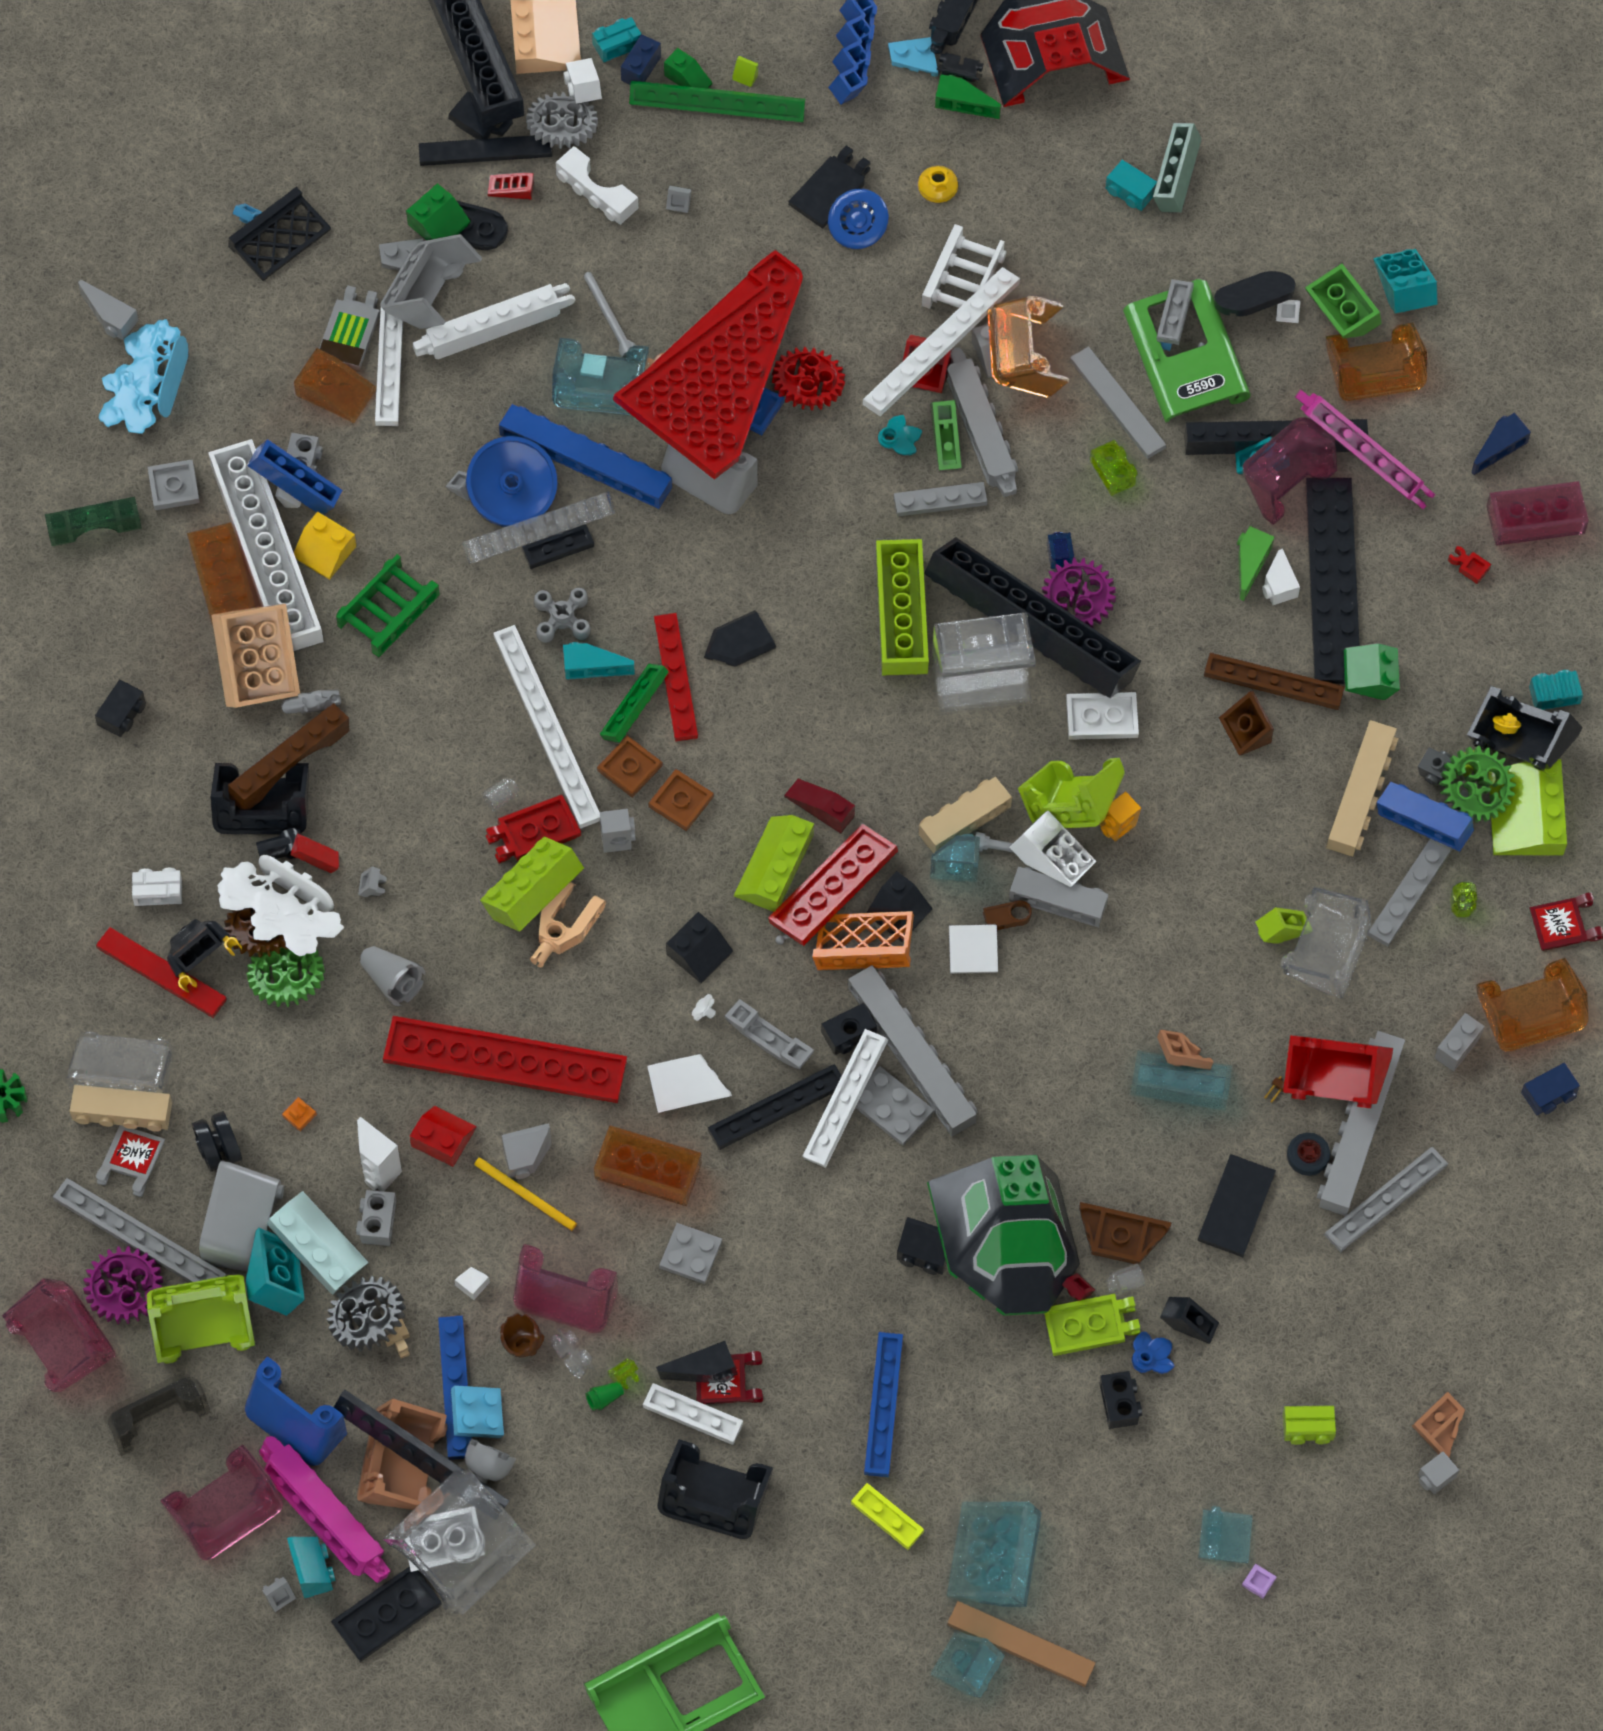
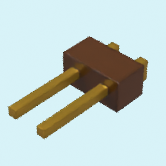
M1281 1076L1273 1080L1272 1088L1264 1097L1266 1099L1274 1087L1279 1089L1270 1101L1271 1103L1281 1091L1283 1092L1284 1082L1281 1080Z

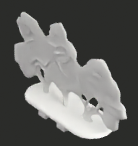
M260 856L259 866L266 876L257 875L255 866L250 862H241L235 868H223L221 873L223 880L217 885L220 894V907L235 911L253 908L256 912L251 916L252 925L255 926L253 931L254 940H271L277 935H284L286 947L296 955L304 956L316 952L317 937L334 938L344 928L340 924L339 913L329 912L334 908L330 895L319 885L312 882V876L305 872L302 875L294 871L293 865L287 861L281 863L271 856ZM250 875L256 876L253 879L248 878ZM259 879L261 882H263L264 880L267 881L261 886H253L251 884L253 881ZM272 882L288 890L286 894L276 892L272 887ZM266 885L270 886L269 890L265 889ZM295 895L301 898L302 900L306 901L307 903H299ZM310 909L314 911L312 915H308Z

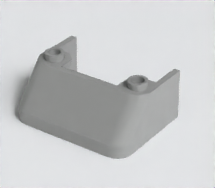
M461 234L420 242L411 250L381 301L380 306L386 313L418 329L444 325L446 321L431 306L445 280L458 278L463 273L465 264L480 262L482 257Z

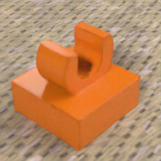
M299 1097L282 1113L283 1118L299 1131L317 1115L316 1111Z

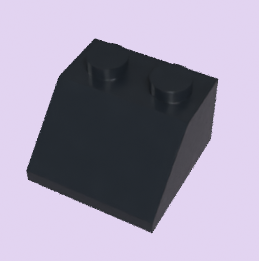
M699 912L666 943V955L699 983L704 982L733 953V949L717 927Z
M907 1217L897 1250V1260L907 1267L917 1266L923 1268L924 1272L931 1275H936L937 1273L943 1275L947 1263L938 1227Z

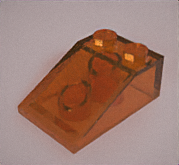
M316 348L294 381L296 396L352 423H355L377 390L376 386L337 357Z

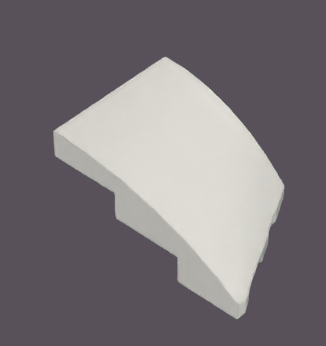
M701 1054L647 1066L658 1113L732 1096L731 1092L718 1079L714 1070L710 1069Z

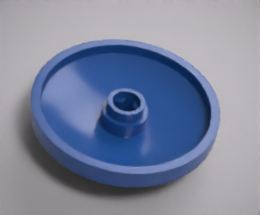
M500 437L486 443L473 456L467 470L466 490L475 510L487 521L502 527H521L535 522L548 511L557 491V473L550 456L538 444L522 437Z

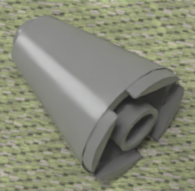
M376 946L366 948L362 952L360 957L361 966L390 1003L395 1006H402L399 1003L403 1001L408 1003L418 994L424 983L421 980L422 973L425 975V970L421 965Z

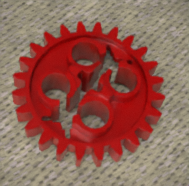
M806 347L803 348V352L795 348L794 354L787 351L786 356L781 355L779 361L775 362L772 372V383L775 384L774 390L779 391V397L786 396L785 403L793 401V407L801 404L802 410L809 406L811 411H813L816 405L821 410L823 403L830 407L831 401L837 402L838 396L842 395V390L844 389L845 374L842 373L843 367H838L839 361H831V354L825 357L824 350L818 354L814 347L811 352H808ZM800 360L801 364L798 374L794 375L796 363ZM823 382L821 395L817 397L816 393L819 388V383Z

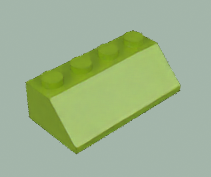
M794 815L771 817L734 893V897L774 912L782 904L814 836V823Z

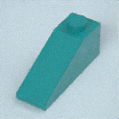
M572 642L568 645H563L566 679L635 675L634 660L587 643Z

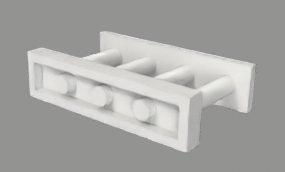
M955 224L922 294V306L930 309L933 302L937 303V301L960 308L966 301L942 293L939 289L941 284L945 285L947 283L976 293L994 275L998 264H1003L1007 253L1004 250L1005 241L1000 240L996 250L966 240L962 236L963 227ZM965 248L991 257L992 260L989 266L985 267L959 258L955 253L957 249ZM955 265L984 275L981 284L978 285L949 275V272H947L949 266L953 267Z

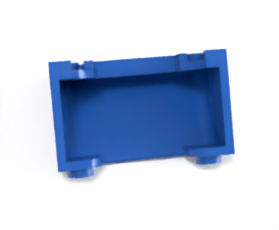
M267 1356L256 1371L245 1403L246 1415L270 1436H275L284 1447L289 1444L301 1455L306 1464L310 1466L320 1465L347 1435L344 1416L330 1405L320 1406L311 1415L279 1390V1386L282 1383L280 1380L282 1375L280 1366Z

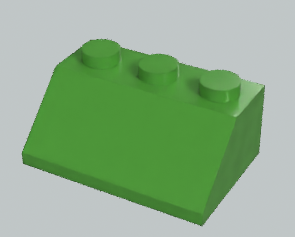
M1343 264L1335 267L1305 287V290L1343 339L1364 336L1382 324L1380 311Z

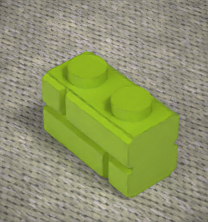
M1284 1406V1441H1290L1294 1445L1304 1444L1305 1441H1315L1316 1444L1330 1443V1440H1334L1336 1434L1334 1406Z

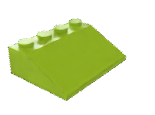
M1558 759L1550 769H1545L1544 771L1534 768L1528 762L1511 765L1507 772L1508 774H1515L1510 779V782L1516 784L1514 788L1510 789L1515 795L1507 797L1512 803L1509 806L1503 805L1506 809L1505 812H1498V817L1496 818L1491 817L1493 855H1564L1567 846L1561 759ZM1488 771V779L1493 784L1496 781V776L1493 772ZM1503 784L1497 787H1493L1492 785H1490L1489 788H1491V791L1489 792V796L1495 792L1499 794V790H1501V788L1505 785Z

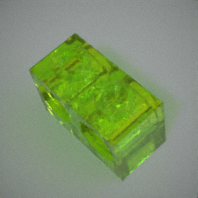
M1115 440L1092 449L1090 453V462L1111 496L1135 486L1136 476H1138L1135 466L1126 459L1127 455L1124 448L1119 446ZM1106 457H1112L1113 459L1108 460ZM1116 475H1123V476H1125V477L1120 478V477H1117Z

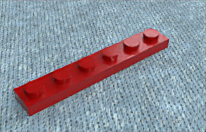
M677 613L654 616L661 664L669 671L664 681L675 742L697 739L698 732Z

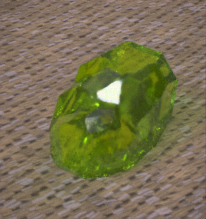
M1460 882L1451 891V912L1456 917L1471 916L1476 910L1477 887L1472 882Z

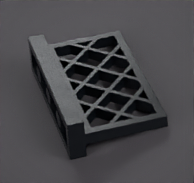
M296 186L231 235L228 240V247L233 252H236L258 277L264 281L329 232L331 227L305 200L302 192ZM302 204L308 211L307 217L294 216V210ZM281 219L291 220L290 230L278 229L277 223ZM293 221L307 222L306 231L293 230ZM309 222L319 223L323 229L319 232L308 231ZM264 232L274 233L273 242L260 241V235ZM276 233L289 234V244L276 243ZM292 235L305 236V242L302 245L291 244ZM247 245L257 246L256 255H247L242 249ZM259 246L273 247L272 257L259 256ZM275 248L289 249L288 255L285 258L275 257ZM258 261L272 262L271 268L263 273L258 267Z

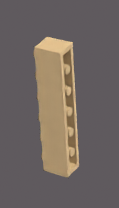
M1372 720L1369 721L1328 839L1327 849L1352 857L1356 849L1361 850L1364 837L1361 836L1362 830H1367L1371 821V817L1368 816L1369 810L1374 811L1378 797H1375L1376 790L1381 791L1385 777L1381 776L1383 770L1388 771L1392 760L1391 757H1388L1390 750L1395 751L1399 738L1395 737L1397 728Z

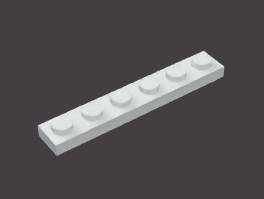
M382 307L380 312L375 424L376 426H398L403 321L386 313Z
M866 1029L864 1030L803 1154L805 1160L826 1168L888 1042L886 1037Z

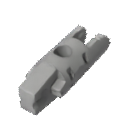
M317 690L309 693H300L297 697L284 699L281 703V709L287 714L298 712L306 714L323 711L333 703L336 706L341 704L339 690Z

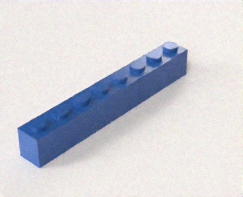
M512 404L499 424L500 436H515L531 440L543 448L552 460L657 509H660L672 489V478L667 473L656 471L644 462L630 459L629 456L622 452L617 453L603 443L591 441L587 436L576 434L564 425L552 423L548 418L541 415L537 416L525 407H518Z

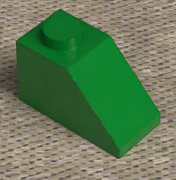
M678 47L665 60L664 76L677 85L707 89L712 85V81L698 62Z

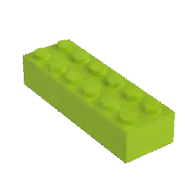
M922 539L876 540L882 676L928 674L929 658Z

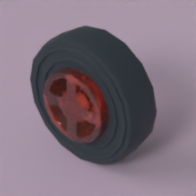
M1306 1132L1297 1135L1291 1140L1287 1148V1159L1295 1172L1301 1175L1312 1176L1319 1174L1326 1168L1330 1160V1149L1323 1137L1315 1133Z

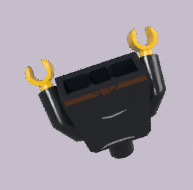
M194 919L188 925L182 927L181 931L170 940L171 949L167 956V962L175 976L180 978L178 986L188 993L187 984L190 982L196 988L197 982L186 975V973L221 946L223 942L224 947L232 956H235L231 950L233 946L238 945L242 949L238 940L234 937L229 938L230 934L216 921H203L201 923L199 920Z

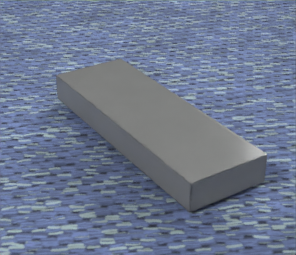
M1171 279L1156 337L1158 342L1179 345L1194 283Z

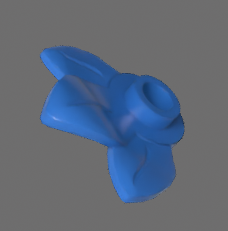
M1141 1332L1137 1335L1133 1342L1135 1352L1132 1356V1364L1135 1370L1141 1373L1153 1370L1163 1374L1175 1367L1173 1362L1167 1358L1172 1350V1342L1166 1338H1155L1152 1340L1147 1332Z

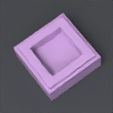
M1255 1564L1242 1583V1586L1263 1599L1277 1577Z

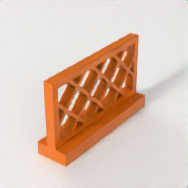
M913 912L835 914L828 922H836L838 926L829 932L825 929V924L818 931L816 949H813L812 956L817 970L866 969L871 965L874 968L910 967L911 958L909 953L914 918ZM882 920L885 924L876 931L870 926L875 921ZM898 920H907L906 924L899 930L893 925ZM853 921H859L861 925L854 931L847 927ZM867 928L872 934L862 941L857 935ZM888 928H891L895 933L885 940L881 934ZM844 929L849 935L838 941L834 936ZM899 937L904 940V946L891 945ZM876 938L882 942L878 947L868 946ZM830 939L836 944L831 949H823V945ZM852 939L859 943L855 948L845 947Z

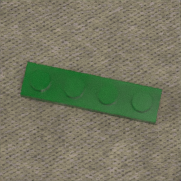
M648 663L600 732V736L604 740L620 743L626 736L632 724L638 719L641 711L651 700V697L669 673L665 666Z

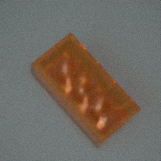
M609 1125L594 1166V1176L597 1180L687 1207L702 1165V1155L697 1151Z

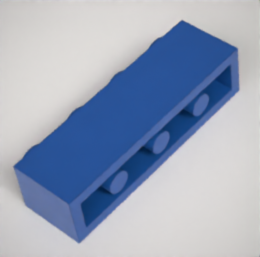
M268 439L256 448L247 465L316 513L318 511L323 515L334 508L343 491Z
M1390 782L1377 801V809L1380 816L1459 852L1474 831L1473 820L1467 813L1455 811L1447 804L1435 802L1425 794L1415 793L1402 784L1398 785Z

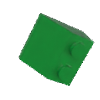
M438 183L406 210L408 226L427 241L458 235L470 224L469 218L454 196Z
M1377 643L1344 649L1345 691L1386 700L1400 690L1398 648Z

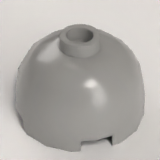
M474 1439L470 1440L465 1454L467 1468L474 1473L475 1478L485 1484L488 1480L498 1481L506 1477L516 1461V1458L510 1457V1455L489 1445L480 1444L479 1441Z

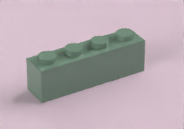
M1173 123L1153 195L1161 212H1182L1202 139L1194 123Z

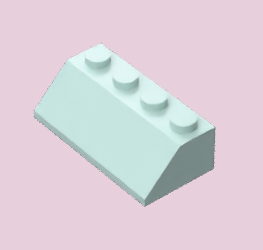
M303 1191L280 1208L267 1222V1225L332 1295L369 1263Z

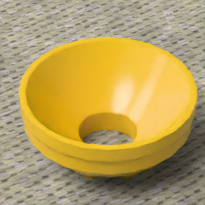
M932 166L921 173L918 181V190L926 200L943 203L955 196L958 190L957 177L947 167ZM935 174H941L945 180L935 182L932 177Z

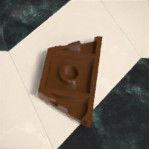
M1080 1202L1079 1205L1091 1255L1140 1265L1168 1233L1172 1222Z

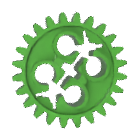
M1477 746L1474 752L1471 747L1466 748V754L1460 750L1457 752L1458 757L1454 755L1450 757L1452 764L1447 762L1444 765L1448 771H1443L1440 774L1446 778V780L1439 783L1441 786H1446V789L1440 792L1442 795H1448L1444 803L1451 802L1453 804L1450 807L1451 809L1457 808L1458 812H1465L1471 818L1474 816L1475 823L1481 820V816L1487 822L1490 820V815L1492 818L1498 817V812L1503 813L1506 811L1503 805L1509 806L1512 803L1507 797L1515 795L1510 789L1514 788L1516 784L1510 782V779L1515 774H1508L1507 772L1511 765L1505 767L1503 765L1506 760L1505 757L1498 760L1497 751L1490 755V748H1486L1481 752L1480 746ZM1466 764L1473 767L1474 774L1465 777L1466 783L1463 784L1462 781L1451 784L1456 778V774L1462 776L1466 773ZM1488 771L1493 772L1496 776L1494 784L1487 777ZM1476 780H1478V784L1482 786L1479 789L1477 788V784L1473 783ZM1462 784V787L1468 791L1467 797H1463L1459 792ZM1490 785L1493 787L1505 785L1499 790V794L1495 792L1489 796V804L1482 801L1481 795L1491 791V788H1488Z
M281 947L280 954L271 951V957H268L267 953H263L261 958L251 957L252 964H248L249 972H247L249 987L253 990L254 996L259 995L260 1001L267 999L268 1005L273 1001H276L277 1007L282 1002H285L286 1006L289 1007L290 1001H294L296 1005H299L300 998L307 1001V994L315 995L314 988H321L320 981H324L323 973H325V969L318 950L315 953L298 956L290 949ZM297 962H301L302 964L301 972L303 978L301 980L299 978V969ZM270 965H272L273 969L272 974L274 978V984L270 983Z

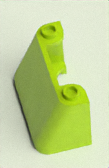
M1110 758L1103 763V769L1095 776L1074 777L1072 769L1067 763L1063 761H1050L1018 787V790L1032 823L1048 810L1064 828L1096 827L1106 818L1125 771L1120 758Z
M229 1275L161 1287L147 1293V1310L158 1363L170 1364L176 1362L182 1355L183 1350L230 1342L231 1347L239 1351L255 1346L246 1285L242 1275Z

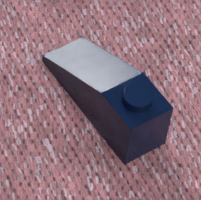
M1515 412L1508 417H1501L1496 422L1495 427L1473 463L1471 471L1473 475L1478 474L1529 442L1531 432Z

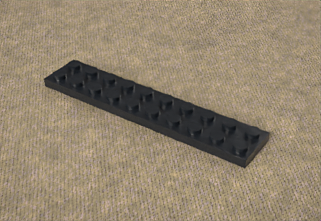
M1306 478L1314 679L1333 684H1345L1344 649L1360 646L1352 478Z

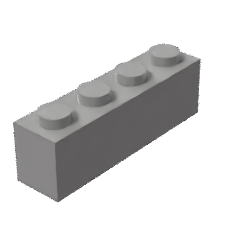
M1018 866L1010 889L1009 900L1013 902L1023 900L1033 908L1099 928L1108 902V894L1099 888L1091 889L1084 887L1078 882L1069 887L1048 875L1038 873L1033 868Z

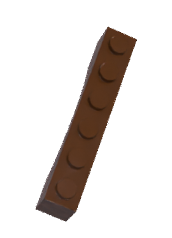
M334 703L231 782L228 785L229 799L234 800L240 810H250L263 800L276 782L298 762L319 749L332 746L349 732V717Z

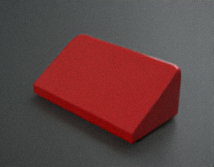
M296 834L291 856L329 873L338 870V851L305 836Z

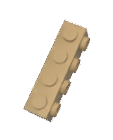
M996 776L991 780L986 779L972 792L967 791L963 793L958 801L943 806L936 815L924 818L919 825V836L936 856L1011 808L1012 796Z
M74 1085L70 1114L72 1120L79 1124L93 1122L106 1127H111L114 1124L123 1125L128 1129L144 1127L151 1131L168 1130L172 1100L170 1094Z

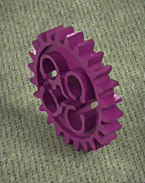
M1073 558L1070 565L1064 560L1063 568L1056 564L1057 572L1049 571L1051 579H1044L1046 586L1042 587V593L1045 594V597L1068 611L1067 603H1059L1058 599L1067 597L1069 598L1070 607L1073 606L1075 594L1079 593L1082 586L1081 569H1083L1084 573L1092 575L1089 577L1090 586L1096 585L1100 589L1096 592H1091L1088 590V583L1085 582L1082 587V594L1078 596L1076 601L1075 617L1088 624L1091 628H1093L1094 621L1101 625V616L1108 618L1106 610L1113 611L1111 602L1116 601V596L1111 595L1116 593V588L1110 587L1114 584L1113 578L1107 579L1109 571L1101 573V564L1095 568L1094 560L1089 565L1086 564L1085 558H1082L1081 563H1077L1076 558ZM1076 577L1078 581L1071 584L1067 582V579ZM1083 605H1087L1091 608L1087 612H1081L1079 610V608Z
M118 1246L115 1254L108 1249V1256L106 1258L99 1254L100 1262H91L94 1270H86L90 1278L83 1279L84 1284L87 1285V1287L83 1288L84 1294L88 1295L86 1297L87 1303H92L90 1305L91 1310H98L99 1318L106 1314L107 1322H110L115 1317L117 1324H120L122 1318H125L127 1324L130 1323V1317H134L139 1321L140 1313L148 1316L147 1293L153 1289L161 1288L162 1286L159 1284L163 1283L162 1276H158L161 1270L159 1267H155V1259L149 1260L147 1252L141 1256L139 1248L134 1253H131L130 1246H127L125 1252H121ZM115 1267L123 1268V1270L120 1273H112L111 1275V1271ZM101 1269L106 1273L107 1278L112 1276L113 1281H108L110 1289L113 1290L109 1295L101 1294L106 1289L105 1282L101 1279ZM138 1275L145 1276L144 1280L140 1283L143 1291H146V1301L143 1300V1297L141 1298L139 1292H134V1290H138L137 1283L134 1281V1278ZM136 1294L134 1302L129 1304L124 1302L127 1297H135Z

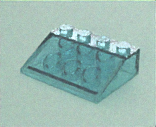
M962 1502L947 1597L1002 1607H1027L1042 1512L1030 1502Z

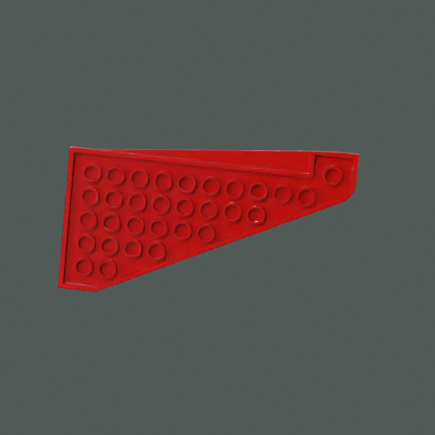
M774 250L754 266L736 287L649 368L614 394L613 401L714 480L736 464L741 456L801 288L803 275L799 267Z

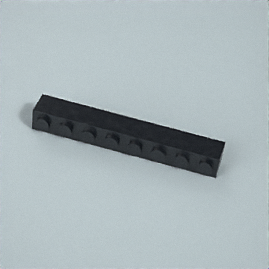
M1349 419L1368 435L1367 419ZM1312 420L1186 422L1184 433L1185 455L1235 454L1268 437H1272L1287 445L1288 453L1349 451Z

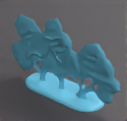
M167 319L158 320L154 325L146 324L139 328L137 332H133L124 338L125 350L132 356L134 361L130 365H121L116 369L115 373H110L102 378L105 389L115 393V397L103 405L99 414V420L104 422L105 426L110 427L124 420L128 432L142 434L145 428H149L156 421V417L152 412L153 405L158 404V410L163 417H168L171 414L188 359V343L184 336H180L181 331L178 327L169 326ZM174 342L173 347H172V351H171L170 344ZM158 346H162L164 349H166L164 353L167 354L161 355L157 351ZM159 357L163 358L161 361H156ZM168 360L164 376H160L157 372L158 367L163 361ZM161 382V386H160V389H159V393H158V395H157V394H155V393H153V392H154V389H155V388L159 385V383ZM146 400H152L150 404L144 403Z

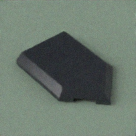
M754 610L715 628L704 658L712 661L713 659L722 661L727 665L736 667L775 649L776 645L759 614Z

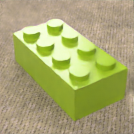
M543 837L525 856L520 858L519 862L510 871L503 875L502 879L494 887L487 891L480 901L493 920L520 932L584 867L572 848Z

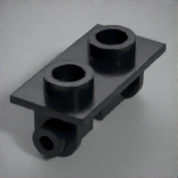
M947 52L945 54L941 53L939 62L943 64H940L936 70L942 71V75L962 76L964 80L969 82H975V80H979L982 77V74L978 73V71L982 72L984 66L983 63H980V60L965 57L962 65L959 64L961 56Z

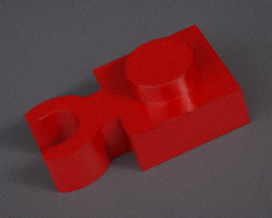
M1460 546L1455 548V553L1460 557H1454L1452 554L1448 557L1449 563L1460 565L1459 572L1476 584L1480 582L1491 568V563L1474 552L1470 556L1466 555L1465 550Z

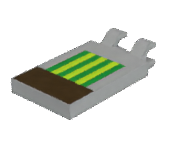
M347 285L344 300H336L316 357L320 361L360 370L380 316V310L375 309L378 298H376L378 293L368 291L365 303L355 301L357 293H355L356 287Z

